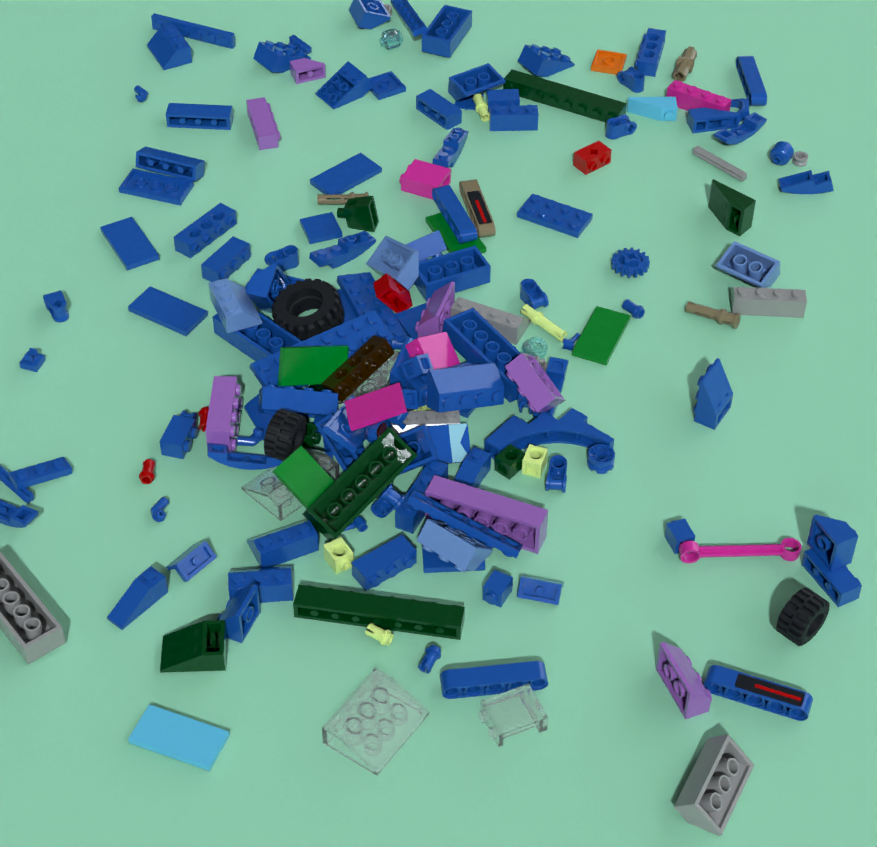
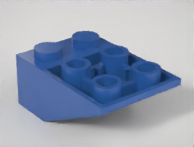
M268 40L258 43L253 59L271 72L278 73L290 70V61L302 58L311 60V57L306 55L305 51L298 49L297 45L293 43H273Z
M535 44L525 45L518 59V62L534 75L541 77L551 76L575 65L570 60L571 58L563 55L558 48L553 47V49H550L547 46L539 47Z
M348 61L315 94L334 110L362 98L374 86L363 72Z
M719 358L713 364H709L705 375L700 376L697 383L699 390L695 396L697 403L693 410V413H695L694 422L713 430L716 429L731 408L733 398L732 389Z

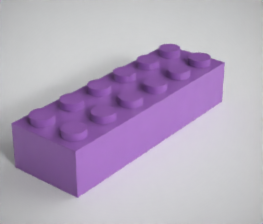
M434 475L425 491L426 496L522 544L521 549L538 554L546 539L547 509ZM425 512V519H432L429 516V514Z

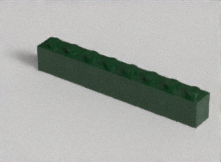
M513 69L504 78L506 82L503 84V89H518L519 97L605 123L610 118L626 114L627 103Z
M298 585L293 603L294 617L362 627H367L370 623H373L384 630L461 640L465 620V607L321 588L311 585Z

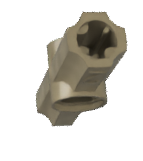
M689 46L684 50L682 56L678 57L676 68L673 72L675 80L682 82L686 80L689 72H692L694 61L697 57V51L694 47Z

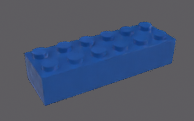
M474 308L445 319L442 332H447L453 348L467 362L469 361L473 365L495 363L505 386L504 398L509 403L517 400L519 394L517 388L519 386L507 376L506 373L508 371L505 366L521 353Z
M260 312L258 314L262 324L231 333L226 332L218 314L212 317L214 333L254 361L279 352L280 347H290L302 342Z

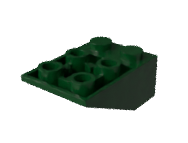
M713 179L708 207L726 230L740 237L752 227L756 200Z
M202 621L164 635L160 673L226 671V621Z

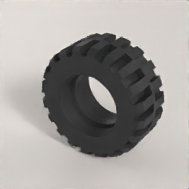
M309 278L305 279V281L298 280L295 284L287 285L286 289H282L279 292V296H276L271 309L274 322L301 341L339 326L344 321V310L338 292L328 282H322L320 279L312 280ZM318 309L311 315L297 317L304 311Z

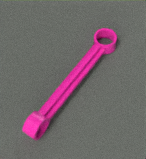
M786 538L781 544L699 546L695 541H686L680 544L678 549L680 559L684 563H694L702 557L780 556L786 561H795L799 558L802 546L798 540ZM786 547L793 548V549L795 550V552H790V551L786 550L785 548H786Z

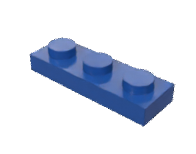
M64 457L9 472V479L15 488L20 490L72 474V467Z

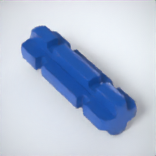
M296 35L289 37V42L297 45L298 49L305 51L306 54L312 52V47Z

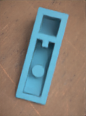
M628 97L627 112L658 121H676L678 109L676 97Z

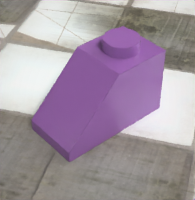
M306 58L290 61V74L296 84L326 78L325 64Z

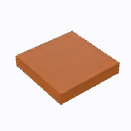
M598 49L591 65V71L617 75L619 71H623L627 54Z

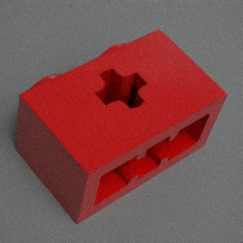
M598 140L574 152L573 166L587 175L611 162L612 150Z
M388 273L373 283L376 297L395 313L407 310L413 306L410 292Z

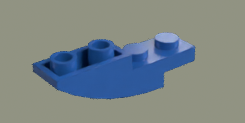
M459 127L453 128L443 140V147L433 158V164L446 168L453 167L462 152L469 131Z
M366 231L339 238L338 245L310 252L309 259L319 267L328 265L334 269L363 254L376 242V239Z

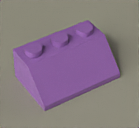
M451 281L434 291L431 298H428L426 310L423 309L421 320L416 323L415 331L418 332V338L442 333L444 320L451 317V307L455 302V282Z
M521 353L505 366L508 371L506 373L511 381L517 383L519 386L517 390L523 397L526 396L529 400L528 405L532 411L537 413L546 412L566 401L534 355Z
M666 642L660 643L656 671L684 718L688 719L709 712L712 695L702 684L699 673L694 671L690 658L685 656L682 649Z

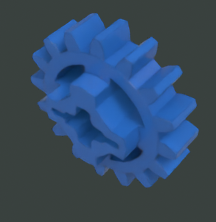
M633 247L630 250H627V248H624V251L618 250L617 253L613 254L611 262L612 269H616V274L621 273L622 277L626 275L628 278L631 276L637 278L638 274L643 276L644 272H648L650 264L649 256H645V252L640 253V249L634 250Z

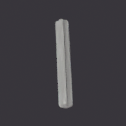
M700 146L693 148L692 153L695 156L740 181L746 180V172Z

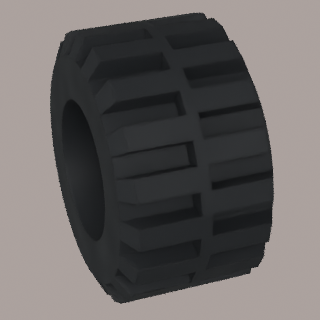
M279 409L271 418L265 433V455L284 461L302 446L306 433L305 417Z
M802 588L789 599L782 609L777 620L776 631L797 646L806 644L824 624L829 612L830 603L809 588Z

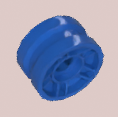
M606 444L591 446L588 450V468L591 471H597V474H606L607 471H612L615 460L614 449Z

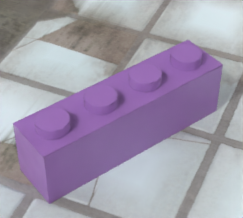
M265 97L246 100L247 114L259 150L277 148L281 137L280 132L277 131V124L274 121L270 103L266 102Z

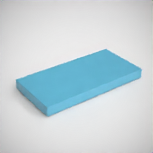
M149 704L128 740L130 744L210 771L230 735L229 731Z

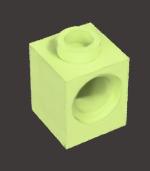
M529 444L522 460V474L541 478L547 464L548 449Z
M342 537L323 545L324 559L335 574L347 571L352 567L351 562L354 561V555Z

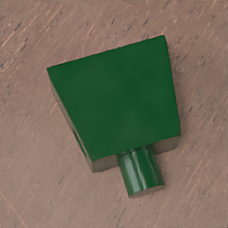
M373 196L349 198L344 208L337 209V217L346 218L349 228L375 232L379 219Z

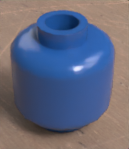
M777 142L770 151V159L777 165H786L793 157L794 149L788 142Z

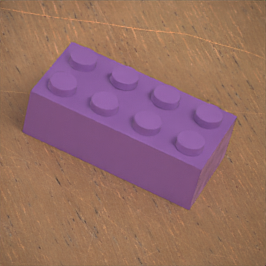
M214 376L205 430L207 443L227 445V452H233L237 449L235 437H238L239 434L237 423H240L241 413L239 409H242L243 405L242 398H239L241 396V384L237 383V377Z

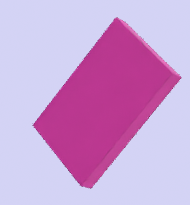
M400 383L345 401L351 431L407 412Z

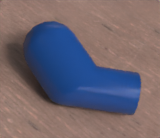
M254 428L251 436H238L237 446H255L263 440V430L261 428Z
M161 497L150 510L152 518L156 522H162L166 517V513L163 510L169 505V501L165 497Z

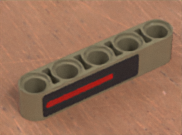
M477 179L460 181V194L468 215L477 230L478 237L495 236V224Z

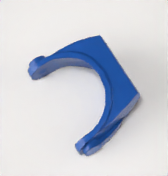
M731 99V107L740 109L737 112L740 113L739 122L744 121V118L750 115L749 99Z

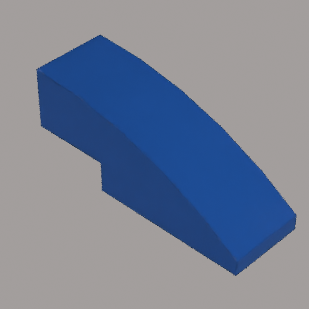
M809 170L779 178L782 192L820 194L834 191L829 171L812 175V171Z

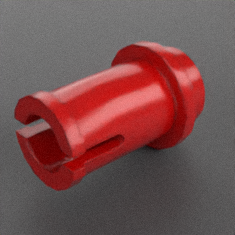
M209 407L201 408L198 413L200 417L199 429H202L203 432L206 430Z
M151 459L143 461L142 472L139 474V479L143 484H150L155 479V462Z

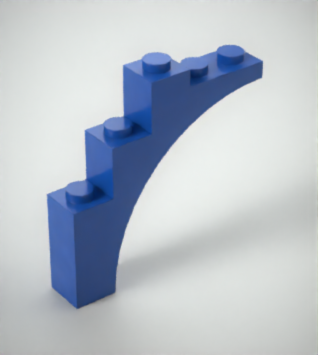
M572 408L559 420L542 412L530 424L513 415L485 440L484 451L491 453V458L495 460V457L510 444L520 450L528 448L529 444L536 446L550 443L573 444L587 448L595 444H606L613 448L614 438L587 423L588 417Z

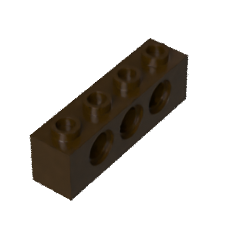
M373 335L321 384L325 390H332V393H338V401L343 402L395 353L386 339Z

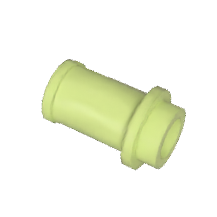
M373 623L367 626V629L370 631L366 630L365 635L379 641L380 645L388 646L393 641L394 635L390 630H384Z

